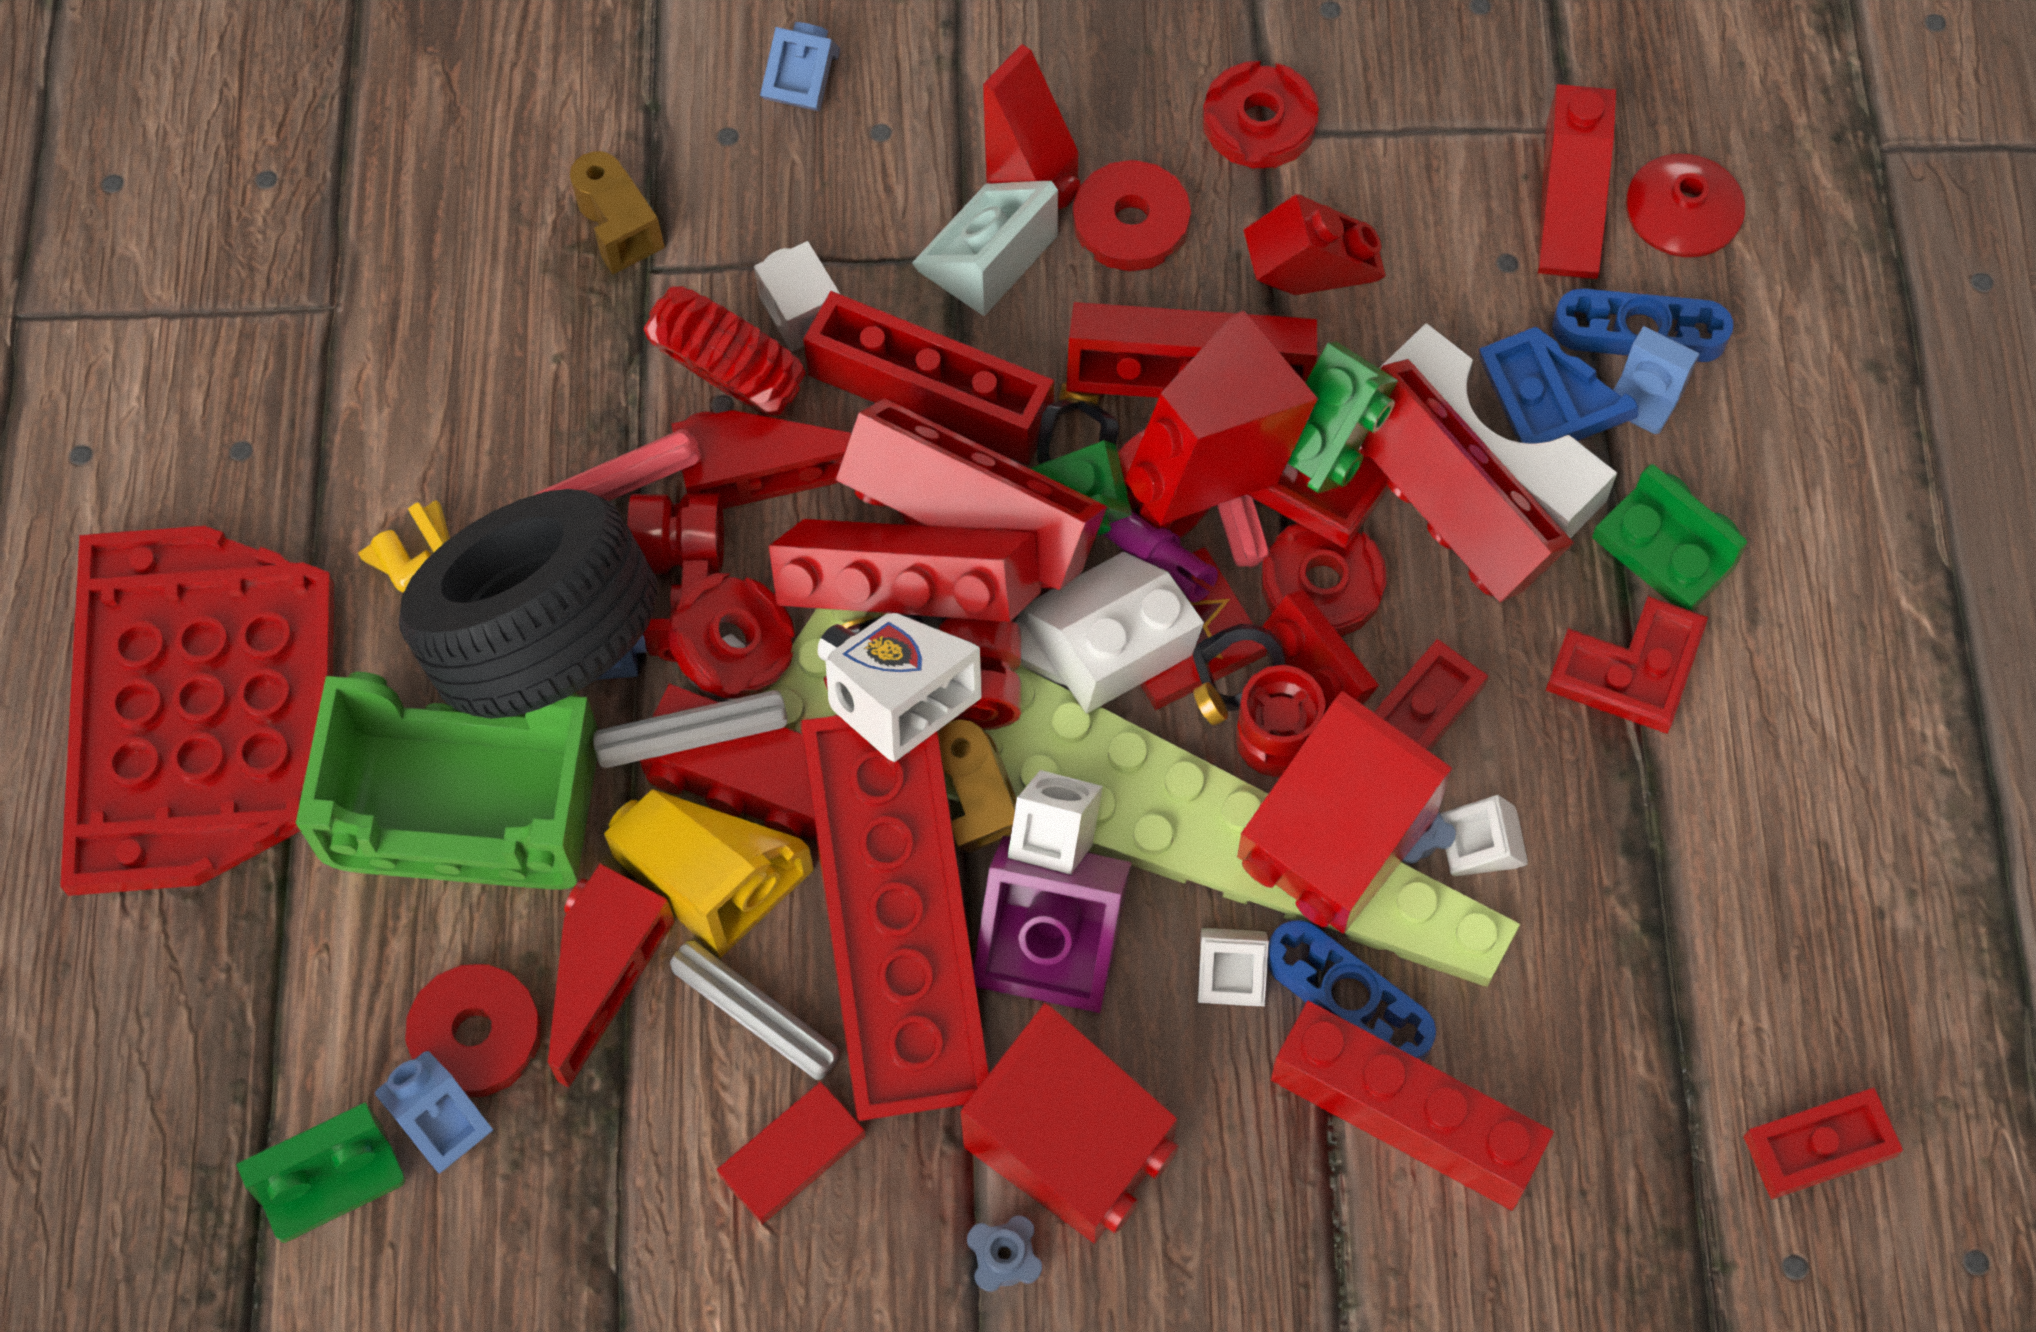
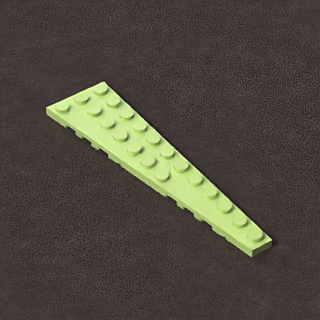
M816 608L792 645L791 653L793 651L794 653L790 666L768 690L764 691H780L787 713V725L785 728L802 734L801 720L836 715L829 704L828 690L823 679L826 676V663L818 656V644L825 631L835 624L842 625L871 614L876 618L888 613ZM1020 665L1019 669L1015 671L1021 679V715L1019 720L999 729L983 730L991 736L997 745L1016 797L1021 794L1040 770L1101 785L1103 787L1093 845L1089 850L1090 852L1105 857L1132 862L1131 866L1184 884L1189 880L1223 892V897L1246 905L1250 901L1285 913L1284 918L1292 921L1312 922L1299 911L1295 904L1296 899L1276 885L1273 888H1268L1255 881L1244 870L1242 860L1237 857L1241 832L1265 800L1268 793L1102 707H1098L1086 714L1071 691ZM944 772L947 798L960 802L952 777ZM1401 862L1345 934L1349 940L1377 950L1386 949L1394 952L1400 958L1488 987L1520 924ZM1330 924L1327 926V928L1338 931Z

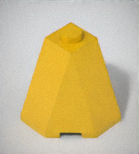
M654 789L649 791L640 801L634 799L624 804L610 820L609 829L604 833L612 856L645 888L666 898L672 914L719 959L814 871L810 849L800 838Z

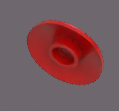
M1670 154L1648 162L1634 175L1626 194V212L1635 232L1653 248L1678 257H1701L1721 250L1736 237L1745 217V199L1736 179L1718 163L1693 154ZM1682 192L1691 193L1696 197H1687Z

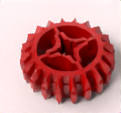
M684 286L669 287L663 298H658L649 313L650 318L643 328L651 344L658 347L661 352L674 359L675 362L688 369L691 373L705 380L708 384L713 385L755 411L765 415H781L786 405L792 403L801 389L799 384L806 375V372L800 360L792 355L791 351L781 346L778 341L769 337L761 329L748 323L742 317L729 311L723 305L721 306L708 297L702 296Z

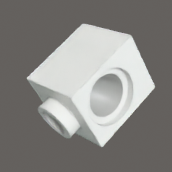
M808 241L791 249H779L770 254L763 262L754 266L759 298L791 352L804 346L803 338L829 292L833 291L840 294Z
M1040 770L1017 797L1008 858L1071 875L1093 845L1103 786Z

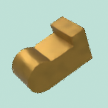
M592 151L583 154L575 160L570 169V179L580 212L586 218L598 222L599 226L595 227L594 231L602 259L613 275L665 248L658 217L626 170L613 155L603 151Z
M962 719L950 721L938 731L943 771L952 777L965 812V816L951 821L952 832L958 847L968 853H972L1001 841L1002 836L1011 837L1017 797L997 745L991 736L972 721Z

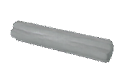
M772 690L600 729L593 734V744L600 766L609 768L780 729L787 725V713L780 691Z
M686 941L674 954L670 961V966L676 976L816 1080H822L835 1067L840 1057L837 1046L697 942Z

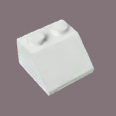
M1122 552L1077 576L1061 590L1054 588L1039 596L1018 614L1086 714L1191 657L1204 624L1167 571L1126 552Z

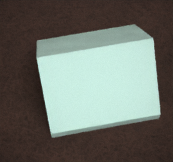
M1052 181L985 184L912 264L919 273L985 316L1058 236V189Z

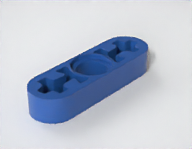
M1575 289L1563 295L1558 302L1552 322L1555 338L1563 346L1571 350L1629 356L1632 344L1638 335L1630 331L1627 327L1626 319L1633 315H1646L1656 322L1659 329L1657 333L1700 353L1697 362H1709L1721 356L1733 331V319L1728 310L1721 304L1711 300L1594 289ZM1575 312L1586 314V320L1590 323L1589 327L1577 326V319L1574 317ZM1609 314L1617 315L1612 331L1607 330L1610 322L1607 319ZM1672 320H1677L1674 330L1678 331L1676 337L1668 336ZM1696 323L1706 324L1707 332L1712 334L1710 339L1700 338L1699 330L1694 328Z
M1294 920L1280 925L1273 932L1268 946L1267 966L1272 976L1304 1002L1309 1000L1393 1045L1390 1041L1394 1031L1380 1018L1377 1019L1374 1029L1364 1025L1373 1018L1379 1002L1383 1000L1389 1005L1386 1007L1383 1016L1385 1020L1399 1029L1403 1028L1407 1023L1417 1028L1414 1040L1418 1046L1416 1047L1414 1044L1406 1042L1399 1049L1421 1061L1428 1057L1435 1040L1436 1027L1432 1016L1425 1008L1315 925L1306 921ZM1302 942L1309 945L1308 959L1322 972L1328 960L1335 963L1325 974L1320 988L1312 985L1317 974V970L1302 960L1297 961L1293 966L1284 961L1287 951L1284 946L1285 943L1292 948L1298 947ZM1342 979L1358 980L1367 988L1369 1002L1358 1010L1343 1009L1332 998L1331 988Z

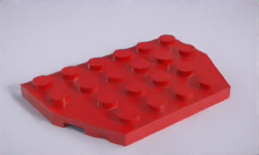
M205 525L79 535L60 887L68 896L200 886L300 832L296 819L326 676H333L334 581L328 571L304 562H289L280 553L261 546L259 550L230 540L226 538L223 532Z

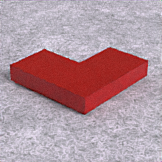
M1648 596L1629 649L1568 628L1545 691L1668 734L1709 617Z

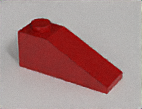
M1021 44L983 83L986 183L1052 181L1058 189V209L1062 210L1071 203L1080 187V180L1078 179L1079 151L1032 50Z
M1556 84L1546 122L1537 274L1589 279L1598 278L1614 143L1616 89Z
M735 410L720 413L711 411L699 412L689 416L684 421L671 423L673 433L680 429H686L691 435L696 437L699 443L700 460L698 463L682 469L687 494H721L723 509L840 483L836 481L851 436V432Z
M599 863L589 880L583 878L574 886L564 908L566 916L564 917L548 1064L557 1081L568 1088L675 922L666 898Z

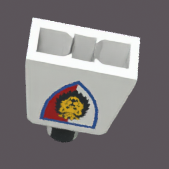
M885 614L858 634L840 624H835L825 631L819 641L818 656L826 663L828 700L832 710L893 762L904 756L982 698L980 647L900 614Z

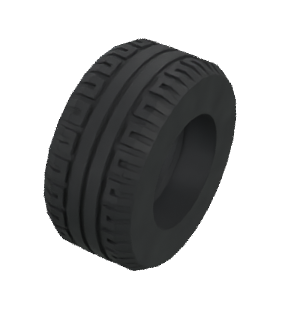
M563 489L548 491L519 499L492 511L468 525L441 545L424 561L410 579L401 599L399 629L407 645L445 703L458 711L472 716L489 719L513 717L539 710L572 695L616 665L635 646L649 626L656 605L657 579L640 546L614 504L585 490Z

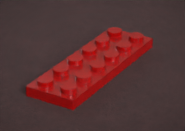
M839 715L801 720L800 725L857 1122L964 1106L988 1076L989 1072L938 732L936 731L904 756L893 762L886 758Z

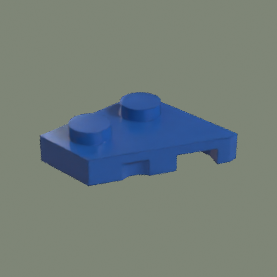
M1533 327L1479 348L1481 364L1515 437L1520 443H1545L1566 435H1570L1576 441L1638 418V405L1634 398L1627 393L1620 396L1596 378V370L1580 358L1565 354L1560 349L1559 343L1538 327Z

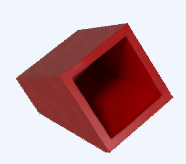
M1246 312L1235 313L1161 392L1125 481L1130 486L1134 496L1145 505L1160 525L1276 485L1318 398Z
M1341 691L1241 832L1237 857L1242 860L1244 870L1255 881L1268 888H1273L1276 885L1296 899L1295 904L1297 908L1310 921L1321 927H1327L1330 924L1342 934H1345L1437 818L1452 767L1347 693Z
M1046 1003L1041 1006L960 1110L964 1148L1094 1244L1106 1228L1116 1234L1124 1226L1139 1202L1132 1195L1147 1174L1155 1180L1159 1178L1179 1149V1145L1172 1141L1175 1137L1177 1118Z

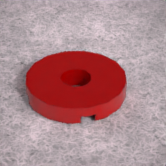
M1261 61L1240 63L1225 69L1211 82L1208 88L1202 111L1204 133L1213 149L1230 162L1252 169L1276 168L1296 160L1312 143L1318 128V97L1306 78L1291 67L1276 63L1275 68L1260 66ZM1254 106H1265L1274 111L1276 116L1268 121H1256L1251 119L1245 112Z
M1128 160L1112 162L1092 172L1077 190L1072 208V219L1076 239L1083 249L1085 245L1087 250L1094 254L1096 261L1106 267L1130 272L1152 269L1164 263L1165 257L1172 254L1175 249L1176 253L1186 241L1191 221V209L1188 193L1176 176L1157 164ZM1125 208H1137L1143 211L1147 218L1139 224L1129 225L1118 220L1116 214Z
M1299 523L1286 527L1276 537V541L1269 548V555L1264 557L1261 568L1262 596L1271 613H1273L1286 594L1302 589L1341 637L1361 629L1377 613L1387 584L1385 560L1375 541L1363 531L1362 535L1357 532L1345 549ZM1317 566H1326L1336 571L1341 581L1332 588H1318L1310 583L1306 573Z
M715 573L695 581L673 606L667 627L671 653L681 671L704 691L722 698H741L762 693L768 690L791 664L794 651L791 653V639L795 636L792 619L784 606L777 605L775 594L761 582L746 577L744 580L728 577L731 573ZM719 623H731L741 629L746 640L745 647L735 648L727 644L720 635Z
M489 964L460 965L438 974L418 992L406 1016L405 1043L411 1059H416L423 1052L429 1051L452 1075L468 1097H487L510 1087L523 1075L521 1071L529 1064L531 1057L534 1059L540 1046L541 1018L529 990L512 973ZM483 1016L491 1021V1031L482 1043L475 1046H465L456 1040L458 1027L467 1018Z

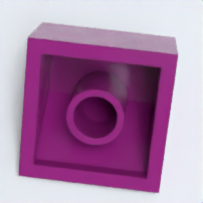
M1002 836L989 867L973 967L975 986L1100 1013L1121 924L1132 862L1087 853L1070 875L1008 858L1011 837Z

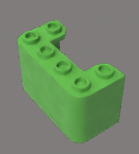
M353 672L348 675V678L326 676L296 824L317 858L322 863L343 871L562 890L572 888L577 884L597 762L593 734L598 730L588 698L580 697L577 693H573L560 701L539 710L525 713V715L489 719L472 716L442 703L428 704L425 706V709L405 708L398 694L387 686V680L377 674Z

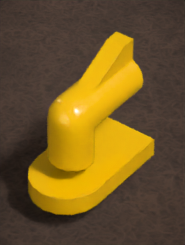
M437 500L426 507L417 502L408 508L433 552L450 539L442 507ZM393 530L379 533L372 539L370 545L358 552L362 561L387 574L396 589L403 593L412 576L424 561L431 556V553L425 550L411 559Z

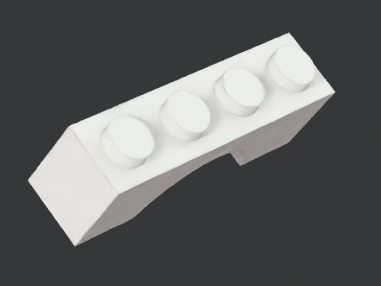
M1427 323L1383 364L1386 365L1409 359L1569 538L1607 502L1617 472L1570 435L1550 442L1528 444L1508 440L1488 429L1473 412L1467 396V382L1473 359Z

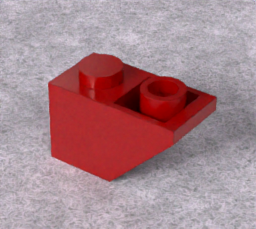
M1295 194L1243 230L1256 280L1294 296L1378 282L1386 276L1380 256L1382 249L1381 241L1371 225L1299 194Z

